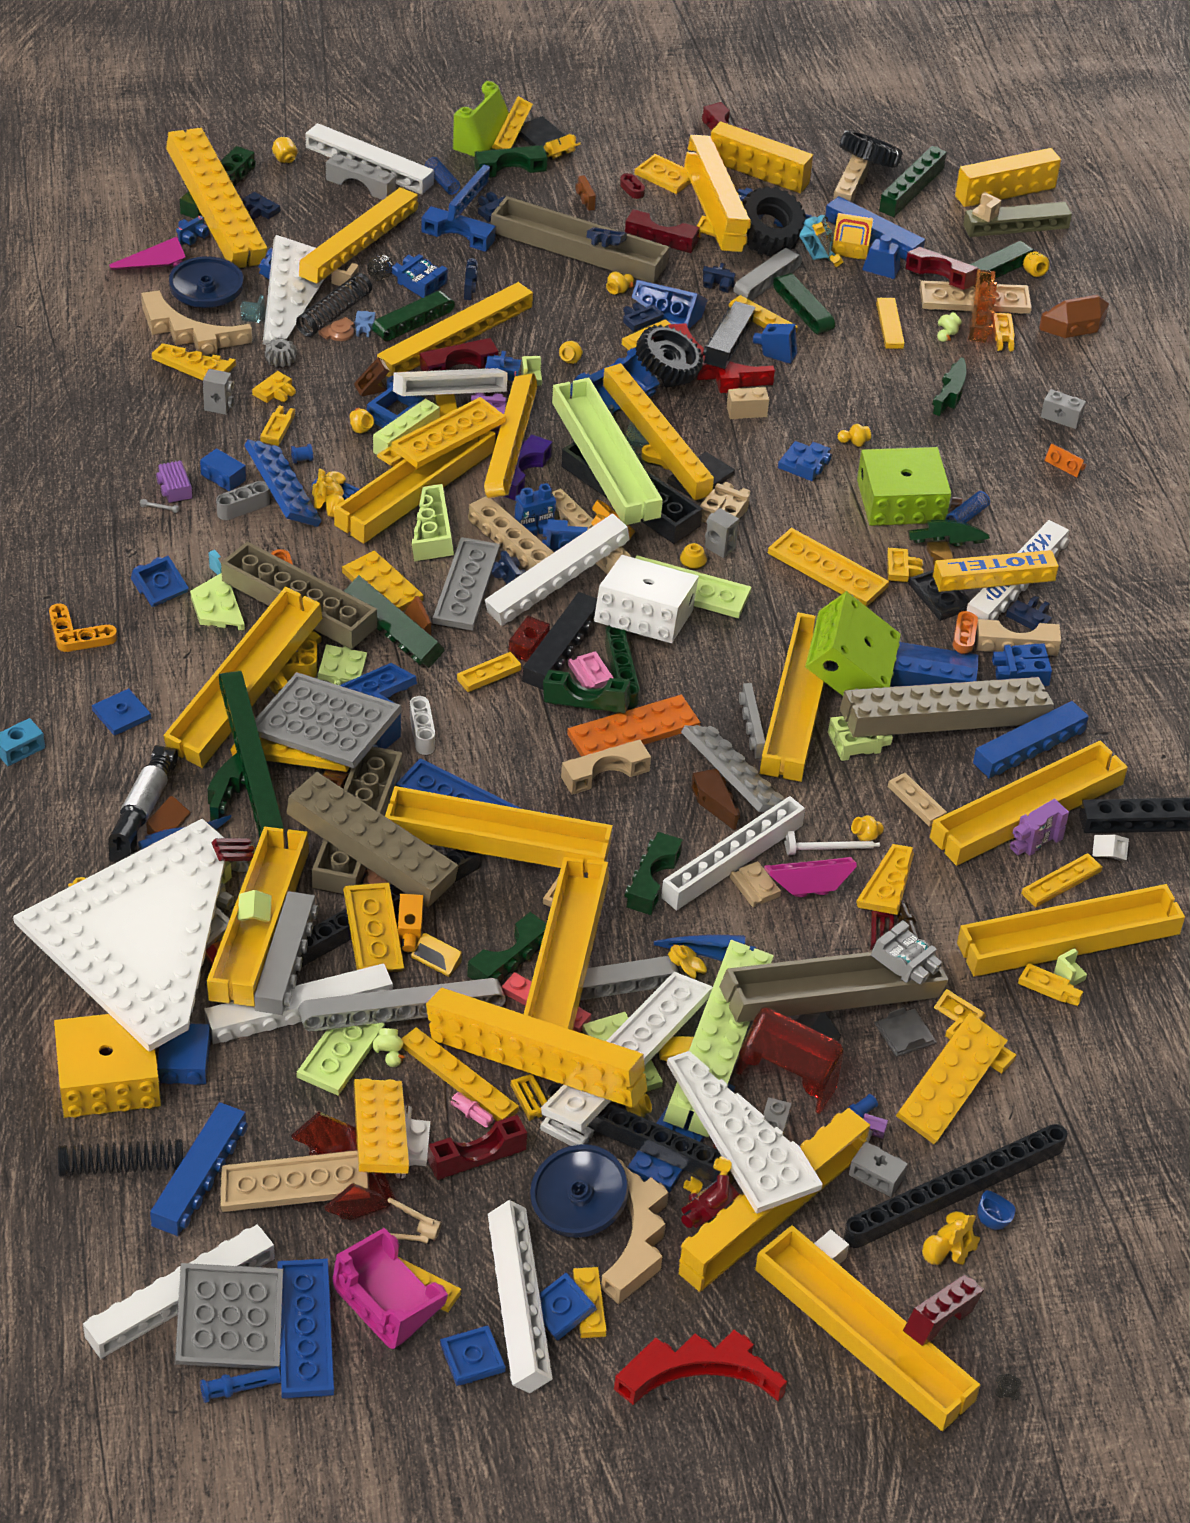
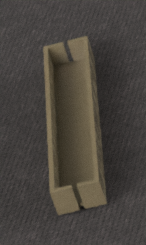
M508 196L503 199L491 214V225L496 226L495 234L574 258L581 262L590 263L613 272L617 271L624 275L631 274L634 278L654 284L660 273L668 265L669 246L627 234L626 240L620 243V245L609 244V247L605 248L602 247V242H599L598 245L594 246L591 244V239L586 238L587 230L592 227L608 230L614 229Z
M1031 677L845 690L840 711L845 722H848L847 726L852 736L864 737L1024 725L1052 711L1054 703L1049 694L1045 692L1046 689L1040 678Z
M872 952L727 968L719 987L726 1002H730L729 1009L737 1023L939 998L948 982V978L943 968L940 967V970L934 975L929 972V979L922 985H919L913 979L905 983L901 979L902 976L895 974L872 957Z

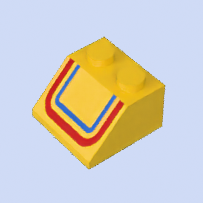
M838 213L832 252L843 257L866 260L873 218Z

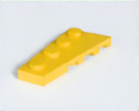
M164 343L152 352L153 360L200 380L204 379L208 369L229 373L236 366V359L229 358L227 361L221 359V356L218 355L209 357L203 355V352L200 351L187 352L186 348Z
M892 844L856 901L858 908L898 915L914 856L913 847Z

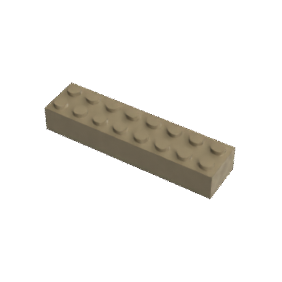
M248 541L221 562L223 582L268 606L271 605L285 586L300 593L302 598L306 596L319 602L322 620L314 630L351 650L377 628L376 608Z
M372 747L355 768H351L343 789L385 816L394 787L402 773L403 752ZM324 839L312 869V888L344 894L343 889L345 886L361 884L366 866Z
M316 772L289 795L286 814L406 894L423 895V905L427 908L455 882L458 864L320 773Z

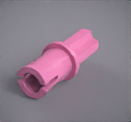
M457 1092L452 1097L451 1105L462 1111L466 1118H472L486 1128L494 1122L493 1115L481 1108L477 1101H471L461 1092Z

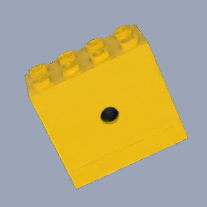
M110 1014L54 1020L64 1118L161 1106L155 1049L150 1052L147 1051Z

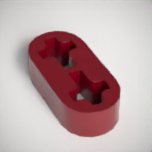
M622 174L620 178L621 188L634 199L643 198L645 194L644 184L633 174Z

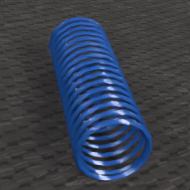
M431 157L430 159H436L434 163L437 164L433 168L434 179L448 194H455L460 189V182L437 157ZM453 182L455 186L457 185L458 189L454 192L449 191L452 190L449 186H451Z
M978 491L946 516V520L947 518L948 520L953 518L954 521L956 519L959 522H968L990 505L989 496L983 491ZM981 493L987 496L989 504L987 501V505L986 502L985 505L984 503L982 505L981 502L977 499L981 497L984 500V498L980 496L982 495Z

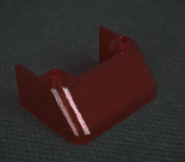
M762 1008L756 1015L740 1049L736 1073L741 1075L748 1064L758 1065L764 1058L802 1077V1085L806 1093L818 1098L815 1112L820 1114L837 1089L844 1051L842 1046L834 1039L770 1008Z
M319 1111L291 1135L293 1140L308 1145L310 1156L357 1151L356 1127ZM369 1172V1189L351 1183L324 1208L325 1211L335 1214L342 1219L353 1220L386 1209L392 1205L388 1202V1198L396 1199L384 1173Z

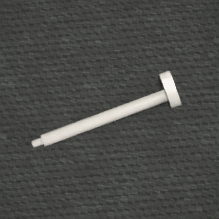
M787 831L786 841H784L787 855H795L796 850L873 849L874 847H880V843H874L873 841L796 843L794 831Z

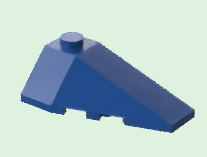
M640 280L636 281L632 298L643 306L654 305L664 314L663 320L666 319L670 324L686 323L688 329L702 318L708 300L697 293Z

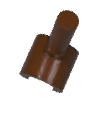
M952 497L948 514L962 504L963 498Z

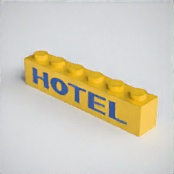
M1052 550L936 560L933 577L939 592L1050 582L1056 580L1058 564Z

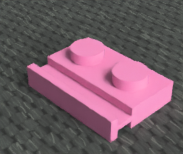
M596 651L578 656L575 660L569 659L568 666L582 687L589 689L601 688L608 682L609 678H613Z

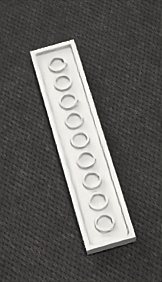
M673 972L619 1027L607 1042L643 1053L644 1064L646 1065L709 999L713 987ZM563 1085L541 1107L542 1115L582 1132L611 1100Z

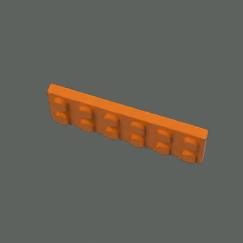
M681 694L627 710L626 713H617L570 727L567 730V735L582 757L636 740H641L643 745L682 734L681 731L685 725L700 726V721Z

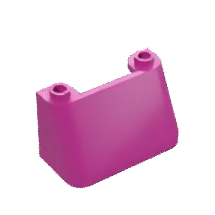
M383 1228L337 1254L333 1284L337 1293L386 1346L394 1349L403 1344L445 1305L448 1294L442 1285H438L435 1282L428 1284L426 1287L398 1258L399 1242L397 1238Z

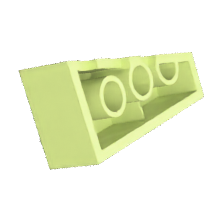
M443 484L423 487L419 504L420 509L417 514V524L414 529V539H412L414 561L452 556L454 551Z

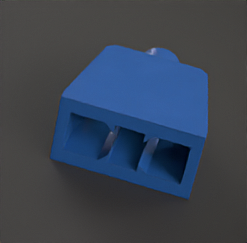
M882 235L881 239L874 240L862 270L895 279L900 270V247L897 244L891 243V236Z
M768 324L762 334H754L753 343L762 345L764 356L791 364L797 355L795 324Z

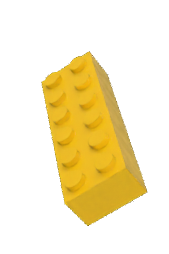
M721 121L711 131L712 141L715 143V147L719 151V156L723 160L725 167L800 194L810 184L813 154Z
M1052 148L961 166L955 196L964 207L980 204L981 196L984 192L1001 200L1056 188L1061 158Z

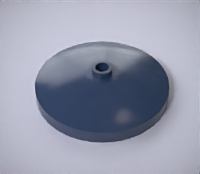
M210 256L185 260L178 264L169 276V287L173 296L179 301L195 307L208 308L227 304L240 295L244 285L243 274L234 263L226 259Z
M581 1144L565 1147L550 1155L537 1169L532 1180L530 1195L534 1211L545 1227L556 1234L577 1238L599 1233L615 1222L626 1205L629 1186L623 1166L612 1153L598 1146Z

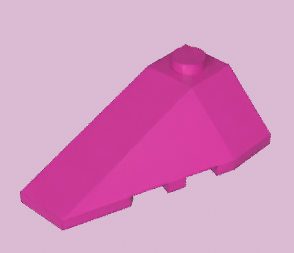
M175 237L111 263L109 268L110 270L170 265L176 267L183 262L186 256L178 238Z

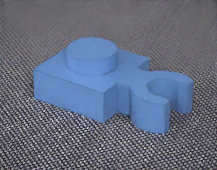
M357 311L355 319L357 337L362 332H365L367 337H370V329H372V324L375 321V312Z

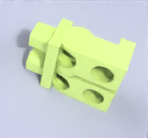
M843 716L830 719L828 734L841 761L849 760L850 755L871 754L873 752L874 754L881 753L883 746H888L892 743V735L853 737L847 726L848 722H845Z

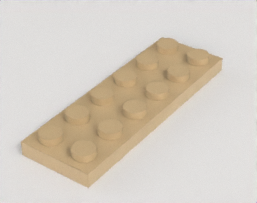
M920 282L922 309L1031 313L1029 289L1026 285L976 283V285L962 290L949 285V282Z
M357 1151L222 1166L220 1205L222 1212L369 1196V1172H359Z

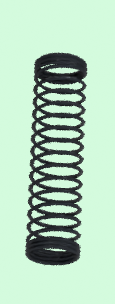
M362 273L355 274L345 283L341 284V286L330 292V294L326 295V297L322 298V300L307 309V311L303 312V314L299 315L296 319L297 328L303 335L307 337L313 336L324 328L325 325H328L329 322H332L333 319H336L348 308H351L352 305H355L363 297L370 294L372 291L371 281ZM356 276H360L366 281L369 290L368 292L366 285L363 283V281L356 278ZM355 279L362 282V284L365 286L366 292L362 290L361 286L355 281ZM349 285L352 286L353 290L359 296V298L355 296L353 291L349 288ZM345 288L349 290L350 294L355 298V301L351 299V296L345 291ZM341 290L344 291L347 298L351 300V304L348 303L345 296L342 295ZM338 294L341 295L342 299L347 303V306L344 305L343 301L338 297ZM334 296L337 297L339 303L343 306L344 309L340 308L337 301L334 300ZM330 299H332L335 305L340 309V312L336 310L334 305L330 302ZM326 302L330 304L331 308L336 312V315L332 313L331 309L327 306ZM322 305L326 306L327 310L332 314V318L329 317ZM319 308L322 309L324 314L328 317V320L324 318L323 314L319 311ZM315 311L319 313L320 317L324 320V323L321 322L320 318L315 314ZM311 313L314 314L321 326L317 325L316 321L311 317ZM300 317H302V323H303L304 327H305V328L307 329V331H309L310 333L306 332V331L303 329V327L301 326ZM303 318L307 320V323L313 329V332H311L305 326Z
M179 1138L175 1139V1165L171 1140H168L167 1165L163 1140L160 1141L159 1166L155 1140L152 1141L151 1166L147 1141L144 1142L143 1166L140 1144L137 1141L135 1167L131 1142L128 1144L127 1167L124 1144L121 1142L119 1168L116 1144L113 1143L112 1166L110 1168L108 1145L105 1143L103 1169L99 1143H97L95 1169L92 1146L89 1144L87 1170L84 1146L81 1144L79 1171L75 1145H73L71 1171L67 1145H59V1176L66 1177L67 1169L69 1175L72 1176L74 1165L77 1175L80 1176L82 1164L85 1174L88 1175L90 1163L93 1174L96 1175L98 1162L100 1171L104 1174L106 1161L109 1173L112 1174L114 1159L116 1170L120 1173L122 1158L125 1172L128 1173L130 1157L132 1169L135 1173L138 1168V1156L142 1172L145 1171L146 1156L149 1171L153 1170L154 1156L156 1168L160 1171L162 1155L165 1170L169 1169L170 1155L173 1170H177L183 1160V1141Z

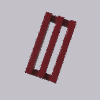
M215 838L211 842L219 861H252L254 855L252 852L255 849L253 846H249L251 843L250 838Z
M872 910L870 950H873L876 943V916L880 917V938L885 934V917L889 918V931L894 927V914Z

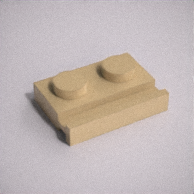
M758 861L739 868L737 872L731 871L730 879L752 907H756L758 903L763 904L776 899L781 895V890Z

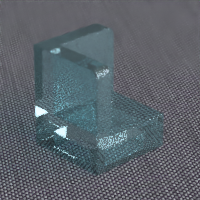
M260 295L257 303L242 301L241 320L260 323L265 310L264 295Z

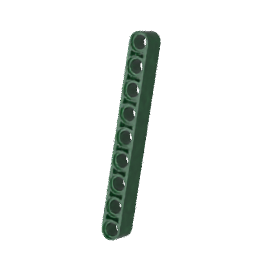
M242 671L220 673V690L260 838L264 827L284 829Z

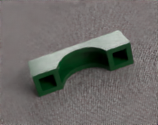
M543 145L475 152L474 167L476 172H478L483 165L489 166V177H496L498 171L506 167H519L529 173L547 172V155Z
M548 670L543 680L544 702L626 713L631 702L630 680L609 678L603 687L589 689L577 684L569 672Z
M657 832L655 838L650 839L647 847L648 853L647 855H642L640 869L635 870L632 877L633 883L626 888L624 897L627 898L626 908L652 916L659 901L661 886L652 878V875L664 869L675 868L681 855L683 839Z
M529 912L515 924L514 939L516 944L507 950L499 952L483 949L468 961L467 977L472 980L495 978L501 983L504 977L509 973L515 972L520 964L525 960L531 959L534 953L541 948L547 923L532 912Z

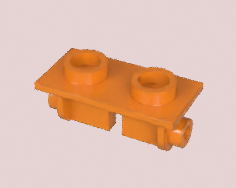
M1052 443L1044 460L1075 477H1078L1080 470L1083 471L1086 467L1084 459Z

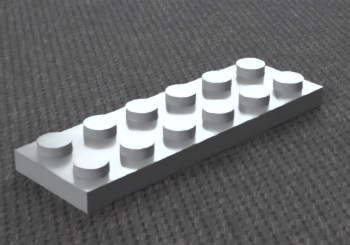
M461 537L433 615V624L473 631L492 575V568L500 551V544Z
M699 725L684 726L681 733L758 812H766L784 800L780 793L775 792L771 788L770 782L763 779L758 774L757 769L750 766L745 761V757L732 748V744L719 735V731L716 728Z

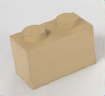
M766 387L728 390L727 410L730 419L767 417L769 397Z

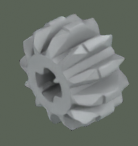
M278 338V340H271L270 343L266 344L265 358L269 365H275V368L278 366L284 368V366H291V363H295L297 349L293 345V341H287L286 338L283 340Z

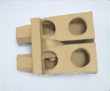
M717 483L715 489L711 491L700 505L703 508L702 522L706 523L708 516L719 508L740 519L748 510L750 490L743 488L738 491L733 489L734 486L731 483Z

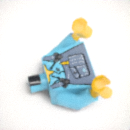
M825 215L806 219L799 236L812 259L827 258L833 262L835 267L844 263L839 254L835 255L831 251L833 232L827 223L828 218Z

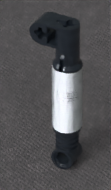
M159 745L154 746L150 763L141 770L121 807L120 818L109 836L110 862L117 863L137 852V832L147 822L168 781V773L176 767L178 749Z

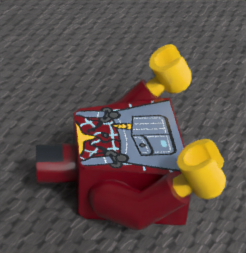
M720 1156L719 1159L715 1160L713 1168L720 1171V1175L717 1176L715 1182L702 1191L700 1190L703 1184L695 1177L691 1176L690 1181L686 1180L684 1182V1189L691 1192L689 1202L681 1208L684 1214L681 1217V1221L687 1228H698L713 1218L739 1195L729 1182V1176H727L732 1166L729 1159Z

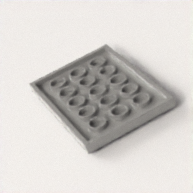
M296 672L257 716L255 722L259 737L355 768L400 715L402 708L399 704Z

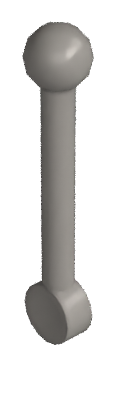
M146 499L140 500L141 507L152 506L172 510L174 513L179 512L180 509L177 505L168 506L148 502Z

